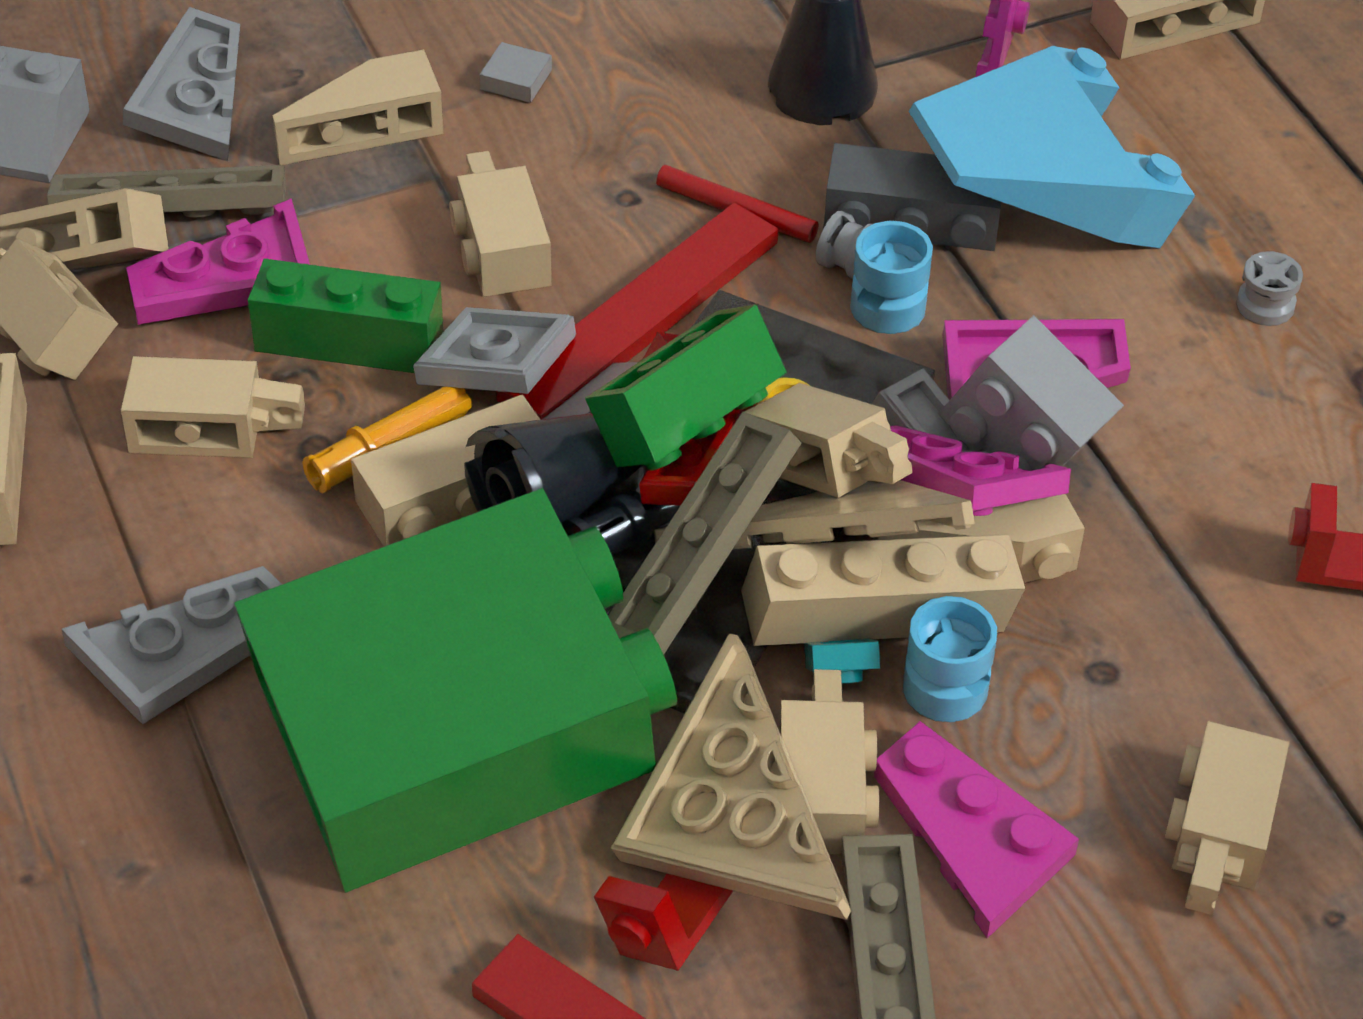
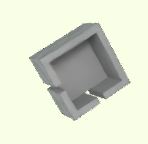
M1033 315L985 359L938 414L951 426L954 434L961 441L969 444L975 452H980V450L984 449L990 454L1002 451L1020 456L1018 468L1032 471L1043 469L1048 464L1064 466L1124 405Z

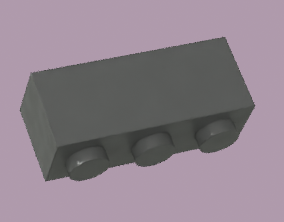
M834 143L826 189L824 227L834 213L844 211L851 214L855 223L862 226L889 220L906 222L926 233L932 244L995 251L1001 202L955 186L935 154Z

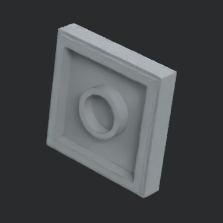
M466 307L413 365L416 382L420 385L528 394L576 336L574 316Z

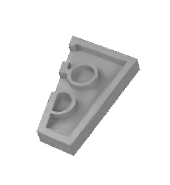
M189 7L123 108V125L228 161L240 24Z

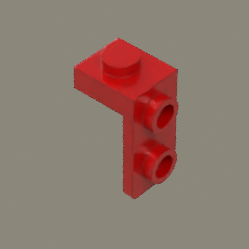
M1311 483L1305 507L1293 508L1289 525L1288 544L1297 546L1296 581L1363 590V534L1337 530V486Z
M668 873L657 888L608 876L594 895V899L607 925L608 934L621 956L679 971L733 890Z

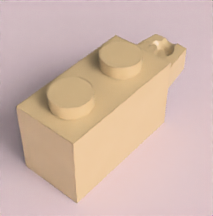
M489 151L466 154V162L469 166L467 175L457 176L458 200L449 202L454 235L465 236V240H461V254L466 275L476 274L483 297L552 286L551 242L526 166L496 170Z
M16 238L8 250L0 248V334L16 342L21 348L17 356L35 372L47 376L50 371L76 380L118 323L57 256Z
M133 356L122 402L121 415L129 453L253 458L257 432L302 428L305 402L302 385L259 378L257 361Z
M798 383L744 411L789 429L802 443L779 478L839 498L868 481L894 484L912 474V465L908 460L909 447L907 439L891 431L885 408Z
M814 669L812 701L781 700L779 732L828 854H841L842 836L865 835V827H878L879 787L866 785V771H876L877 731L864 730L863 702H842L841 670Z
M1208 721L1201 748L1187 744L1178 784L1190 787L1191 789L1188 801L1174 797L1164 837L1178 841L1171 869L1192 874L1184 908L1213 915L1221 882L1250 890L1255 889L1267 850L1289 741Z

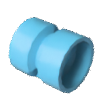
M889 220L872 224L863 229L857 237L850 309L855 320L865 328L877 333H902L918 326L925 317L933 245L929 236L920 228L906 222Z
M944 596L931 599L918 607L911 618L903 677V693L908 704L920 715L934 721L956 722L968 719L976 714L987 700L991 666L997 642V625L992 615L979 603L964 597Z

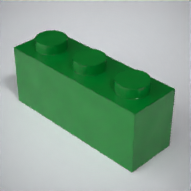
M264 258L248 298L255 352L415 373L413 365L444 332L441 282Z
M755 304L715 311L585 397V400L617 467L645 465L647 470H656L677 460L682 455L679 447L690 439L704 438L724 427L726 423L723 417L732 410L750 407L766 398L768 395L766 387L787 372L760 311Z

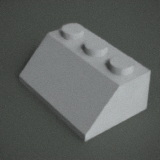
M0 46V175L50 183L90 112L81 59Z

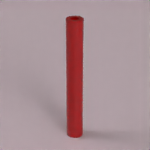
M666 164L658 172L656 184L662 188L720 210H725L735 202L777 227L779 232L811 243L817 234L818 221Z

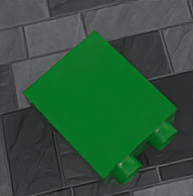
M543 488L234 602L257 679L345 893L653 772L656 767L651 715L677 704L676 690L666 659L657 640L648 628L621 638L618 637L605 608L623 602V589L615 562L602 534L593 526L567 536Z

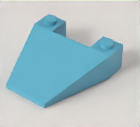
M1057 46L1048 47L918 100L912 104L908 111L955 186L1117 243L1161 248L1195 197V194L1181 176V168L1171 158L1158 153L1149 156L1125 152L1102 118V115L1120 87L1106 69V61L1098 53L1088 48L1080 47L1074 50Z

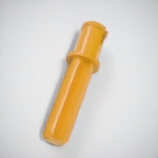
M442 387L364 429L354 426L347 430L346 438L314 455L310 454L303 458L304 473L312 487L316 491L320 490V493L323 494L329 491L331 487L353 476L352 458L465 416L472 407L471 398L464 388Z

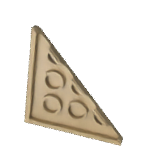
M902 480L894 484L868 481L839 498L823 492H816L761 505L733 549L751 548L753 546L751 536L762 534L764 542L784 541L787 544L833 541V528L840 527L844 528L846 535L867 534L870 537L918 533L917 520L929 519L954 527L955 530L971 528L975 521L971 500ZM666 527L653 530L655 544Z
M729 634L611 849L621 862L847 920L851 908L747 650L738 635Z

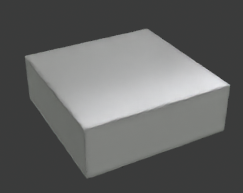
M501 42L480 73V89L531 103L552 71V55Z

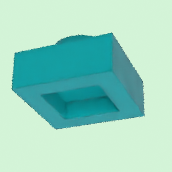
M871 638L804 643L805 668L813 673L814 669L841 670V683L863 681L864 669H880L879 641Z

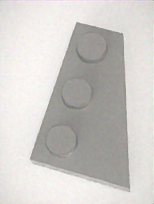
M264 566L187 589L183 600L147 610L145 604L142 603L120 610L122 619L88 629L84 621L62 628L64 643L143 725L250 656L234 602L282 585V583Z

